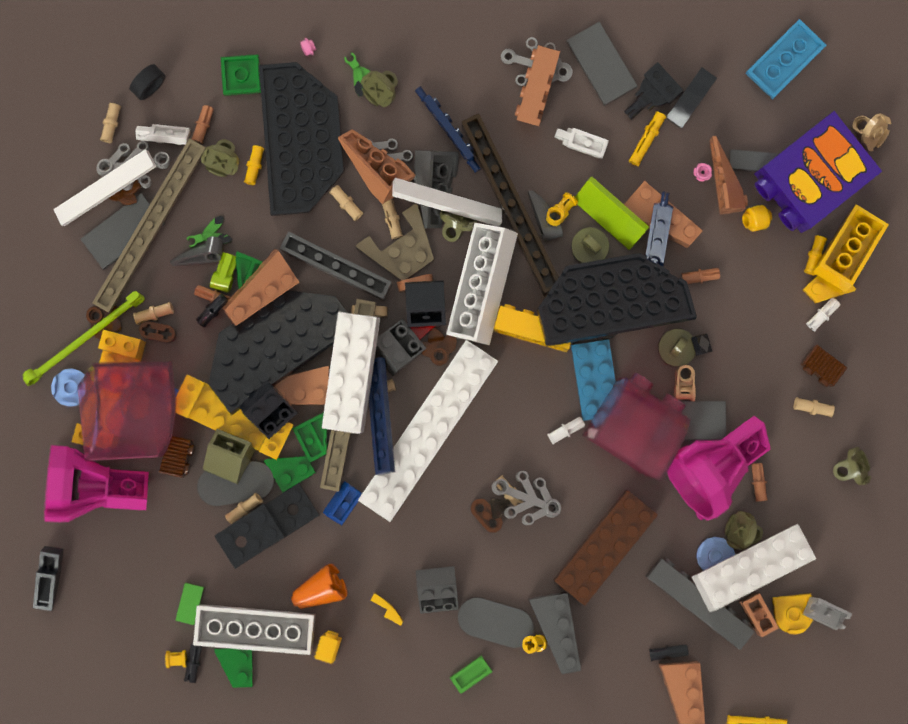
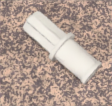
M831 298L821 309L817 310L818 312L806 325L815 332L840 307L838 300Z
M578 417L565 425L561 424L562 427L547 435L551 443L554 444L567 436L569 438L572 433L585 427V423L581 417Z

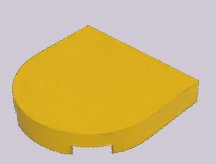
M811 593L772 597L774 619L781 630L789 634H800L809 628L813 619L804 616L803 613L809 597H812Z

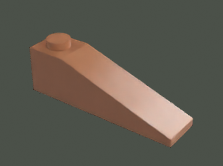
M353 129L338 137L339 142L368 189L382 204L394 198L392 196V188L395 178L410 182L416 176L403 161L398 158L397 160L387 155L388 152L386 150H379L372 145L370 140Z
M712 136L710 147L720 214L743 212L746 209L745 206L748 205L747 195H744L743 189L717 136Z

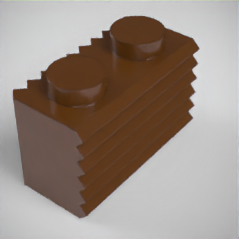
M814 345L800 363L803 366L802 370L810 376L813 374L819 378L818 382L825 387L835 386L847 370V366L835 359L819 345Z
M168 435L159 473L180 478L188 475L190 470L188 459L189 456H193L195 445L192 444L193 440Z

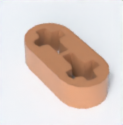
M432 274L397 282L399 292H405V282L433 281Z

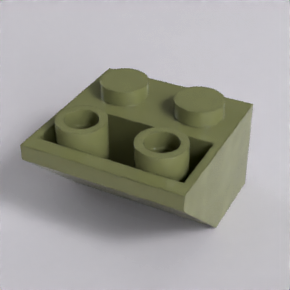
M216 429L207 447L203 470L238 484L255 452L252 443Z

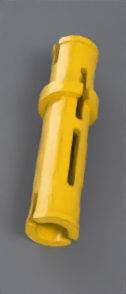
M656 111L649 125H646V131L628 160L631 164L639 167L655 136L659 135V129L667 118L661 112Z
M727 716V724H787L786 719H772L769 716L764 718Z

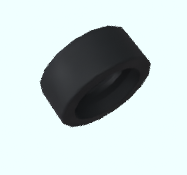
M151 64L145 67L133 79L129 89L140 100H145L159 89L166 75L155 64Z

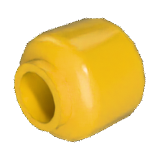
M764 205L749 207L742 216L743 225L752 232L767 229L772 220L771 211Z

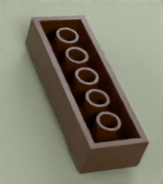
M625 490L553 580L585 606L658 514L631 492Z

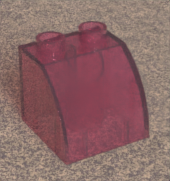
M172 361L93 363L77 386L85 461L162 457L169 446L175 419L176 394Z
M634 372L630 380L626 377L618 378L582 436L644 476L661 481L683 443L691 419L681 414L686 407L683 402L667 393L661 401L649 393L654 384Z

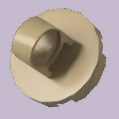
M880 113L871 119L866 116H859L853 121V129L861 135V145L863 148L872 152L874 147L879 148L885 142L890 132L887 127L888 124H891V119ZM862 121H866L867 124L865 128L859 130V123Z

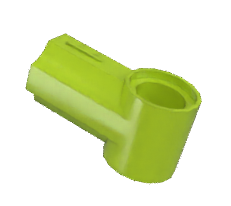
M222 253L217 270L212 275L210 288L226 293L230 292L234 280L233 274L236 269V256Z

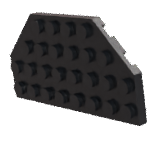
M297 62L259 65L271 216L310 213L344 173L342 145L338 140V137L341 136L338 96L326 88Z
M641 253L568 265L564 268L562 274L537 309L545 345L548 347L695 320L697 315L687 281L672 275L669 270L658 263L654 264Z
M288 290L237 326L231 324L219 332L208 384L231 416L240 410L239 406L267 379L275 386L334 344L338 312L348 313L335 296Z

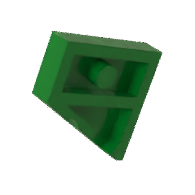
M324 412L292 428L310 463L327 454V429L322 428Z
M215 648L214 652L232 687H253V650Z

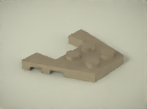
M416 203L402 212L413 230L383 251L378 249L370 236L355 245L358 250L401 281L409 279L434 261Z

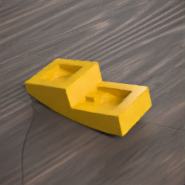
M374 593L370 601L387 609L384 617L401 626L403 619L398 611L385 598Z

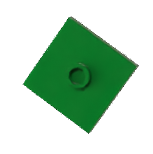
M258 54L221 57L224 96L261 93Z

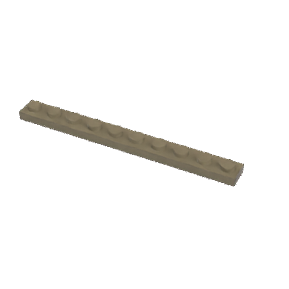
M190 138L188 139L92 302L94 305L111 313L197 167L206 147Z
M357 299L354 314L374 317L377 302ZM331 430L320 488L340 491L350 442V432Z

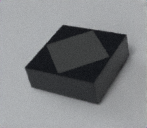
M707 333L691 337L696 356L713 352Z

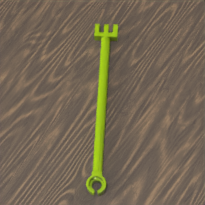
M137 291L132 292L126 297L127 301L41 367L25 371L23 373V380L26 385L31 386L38 382L45 372L129 308L139 306L144 302L145 297Z

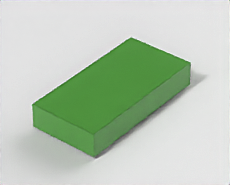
M190 583L184 584L175 621L195 625L197 605L201 603L204 591L203 586Z
M481 655L452 675L450 679L460 694H462L493 671Z

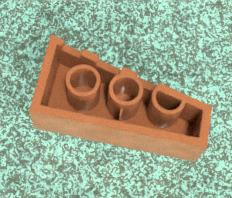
M539 45L537 49L533 48L530 59L533 60L532 68L528 67L525 76L528 79L527 86L522 87L520 97L523 100L521 105H517L515 116H518V121L540 126L560 51Z
M644 181L624 205L650 228L654 203L661 201V194ZM674 206L668 239L688 248L703 230Z
M274 249L252 276L246 280L243 286L226 302L222 309L231 322L237 326L297 285L299 281L280 252Z
M330 366L289 375L274 387L291 405H325Z
M698 661L659 663L678 724H705L700 663Z

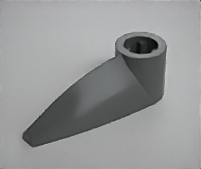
M533 190L528 191L544 242L562 237L561 225L553 226L546 221L547 211L550 209V206ZM551 213L550 218L557 220L555 214Z
M208 237L205 244L183 252L172 259L170 263L172 266L218 262L222 256L223 240L218 237Z

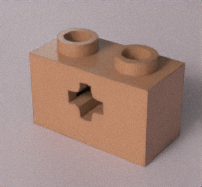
M755 592L739 601L758 636L764 637L779 628L760 593Z

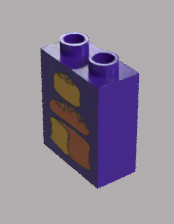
M833 111L755 172L754 175L758 178V181L755 182V187L765 200L770 201L773 198L781 207L782 211L778 214L779 218L789 230L794 231L798 229L800 233H803L815 226L880 174L882 170L837 113Z

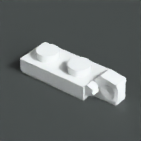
M152 124V127L137 126L136 139L141 141L185 145L190 137V129L186 127Z
M558 128L555 134V138L562 140V144L566 147L599 159H603L609 142L604 138L576 128H568L567 131Z

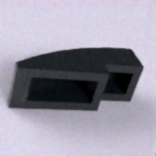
M701 68L672 108L667 119L682 129L715 83L717 77Z
M44 546L40 551L33 608L53 610L64 549Z

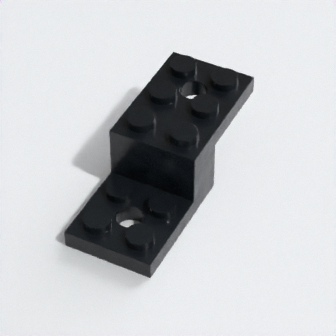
M298 483L267 504L261 505L214 537L234 569H236L320 515L300 483ZM291 504L298 506L299 510L296 515H291L288 512V507ZM239 536H243L247 540L244 547H239L236 544Z

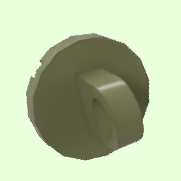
M370 71L363 76L361 80V85L363 84L362 91L368 101L373 105H381L382 107H387L394 101V88L398 83L394 73L391 71H384L382 73Z
M225 139L219 140L216 145L206 147L201 156L202 164L204 163L206 169L210 173L221 177H227L228 174L234 175L239 168L240 160L234 152V144Z
M442 210L440 212V218L445 222L442 234L449 242H455L460 239L464 231H472L474 223H477V220ZM450 227L455 229L456 236H452L449 233Z
M592 227L584 228L577 232L571 244L572 254L580 263L605 259L610 246L604 232Z
M683 329L667 331L658 343L661 359L673 367L688 364L695 356L691 340L693 336Z
M859 447L849 449L848 459L841 460L834 466L833 473L835 477L842 481L854 479L860 486L870 483L871 475L868 476L870 464L866 454ZM839 467H846L848 474L840 473Z
M738 511L730 516L725 527V536L728 539L726 540L727 544L731 548L744 550L751 544H756L761 540L763 529L756 524L752 514Z

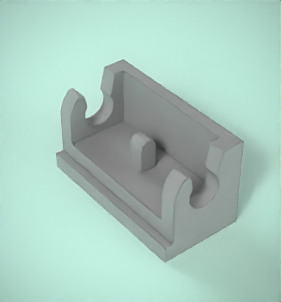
M809 597L803 615L827 627L838 630L846 628L843 622L845 619H850L852 613L820 598Z

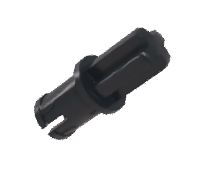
M220 294L211 304H207L203 313L196 318L197 323L202 327H206L214 317L219 315L218 311L228 301L227 297Z
M193 643L190 646L189 657L186 661L185 682L189 680V683H196L198 667L201 666L199 661L202 646L193 645Z
M686 644L670 647L666 645L663 648L649 649L651 661L662 659L670 661V658L689 655Z

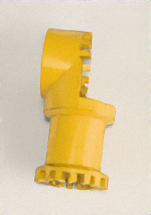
M564 193L563 199L558 204H555L554 207L548 209L546 215L547 223L553 226L562 224L569 215L568 212L571 208L578 204V200L574 198L575 196L572 197V194ZM557 213L560 219L553 220L550 218V214Z

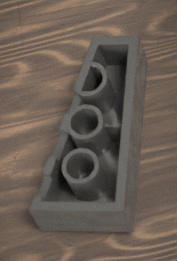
M561 592L528 598L561 673L581 671L568 593Z

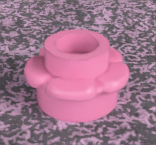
M305 38L304 41L300 42L301 48L305 56L310 54L313 56V51L316 50L312 40L308 41Z
M705 163L698 164L697 168L693 171L696 179L701 182L704 180L708 181L712 177V168Z

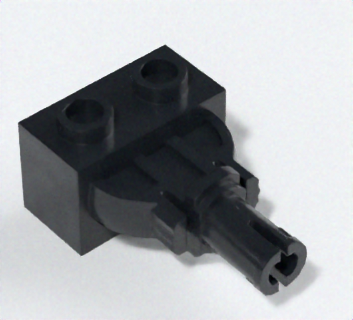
M658 62L644 74L645 78L640 85V90L635 94L638 99L624 111L631 120L643 109L647 108L651 111L654 107H659L666 103L670 105L684 93L683 89Z

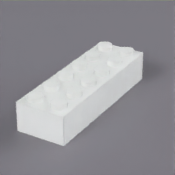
M474 223L446 335L490 345L518 233L502 227Z
M338 312L322 428L357 434L364 433L380 318Z
M796 524L692 576V579L709 612L798 569L815 560L816 557L800 526Z
M199 604L196 609L193 645L311 655L316 614Z

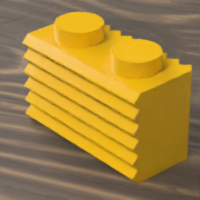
M328 630L322 634L317 651L315 652V659L333 664L342 639L338 636L339 633Z

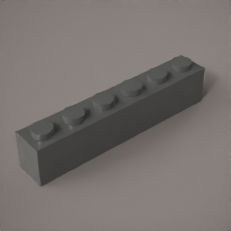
M289 231L280 247L282 252L382 301H385L393 285L391 281Z
M659 558L646 577L732 645L741 650L755 632L751 629L752 624L744 618L739 620L735 616L737 613L729 606L726 609L721 607L709 612L696 585L689 580L691 577L683 570L680 573L675 570V564L669 559L663 560Z

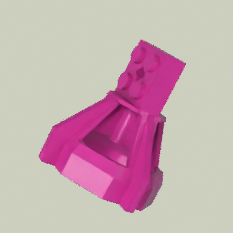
M753 416L719 441H696L691 445L675 450L660 462L661 467L667 471L669 480L685 503L696 512L697 518L700 520L705 519L706 521L711 520L729 509L732 503L731 495L745 473L748 472V466L771 450L765 424Z
M51 445L44 521L69 522L95 508L103 506L104 508L146 510L149 472L110 469L108 466L99 465L77 449H72L68 446ZM75 468L81 470V477H79L78 481L79 500L71 501Z

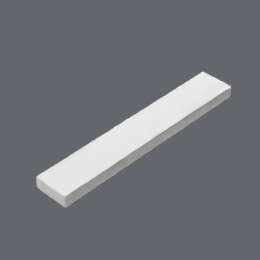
M145 149L53 209L62 226L68 225L154 169L156 165L149 151Z
M395 178L393 181L392 196L497 227L502 223L501 208Z

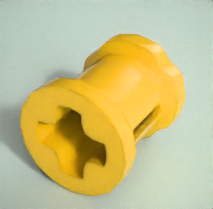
M543 635L527 636L524 638L522 646L525 652L532 654L545 650L547 641Z
M186 650L182 652L166 651V668L171 666L187 667Z

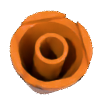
M332 563L324 566L294 590L293 596H291L294 606L303 609L346 599L345 597L348 595L346 584L343 579L340 580L337 576L340 572Z

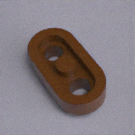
M484 499L473 501L471 512L488 532H498L503 525L502 518ZM479 504L484 506L482 512H478L476 509ZM491 519H495L497 522L494 527L489 525Z

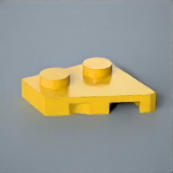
M817 275L802 290L814 303H819L854 292L856 288L852 286L847 292H844Z

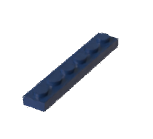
M379 357L374 359L369 394V410L375 475L381 476L395 472L385 358Z

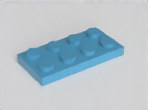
M799 19L746 74L773 100L826 47V44Z
M609 340L571 345L582 420L586 421L621 415Z

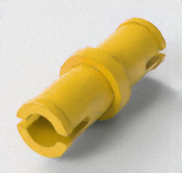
M253 145L250 160L247 161L246 166L248 168L244 183L249 185H256L258 171L262 167L260 163L265 150L261 146Z
M816 235L812 249L808 252L809 258L804 272L809 275H816L813 271L823 256V249L827 241L825 237Z

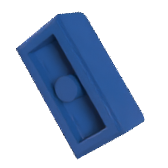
M344 481L341 484L340 491L335 493L323 513L342 526L358 503L362 492Z

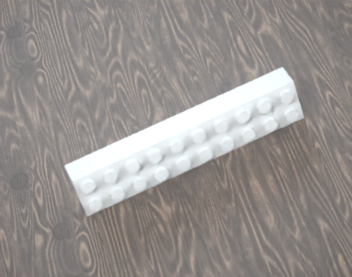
M468 340L464 342L394 446L395 472L381 476L375 475L358 501L389 522L392 521L497 365L498 360Z

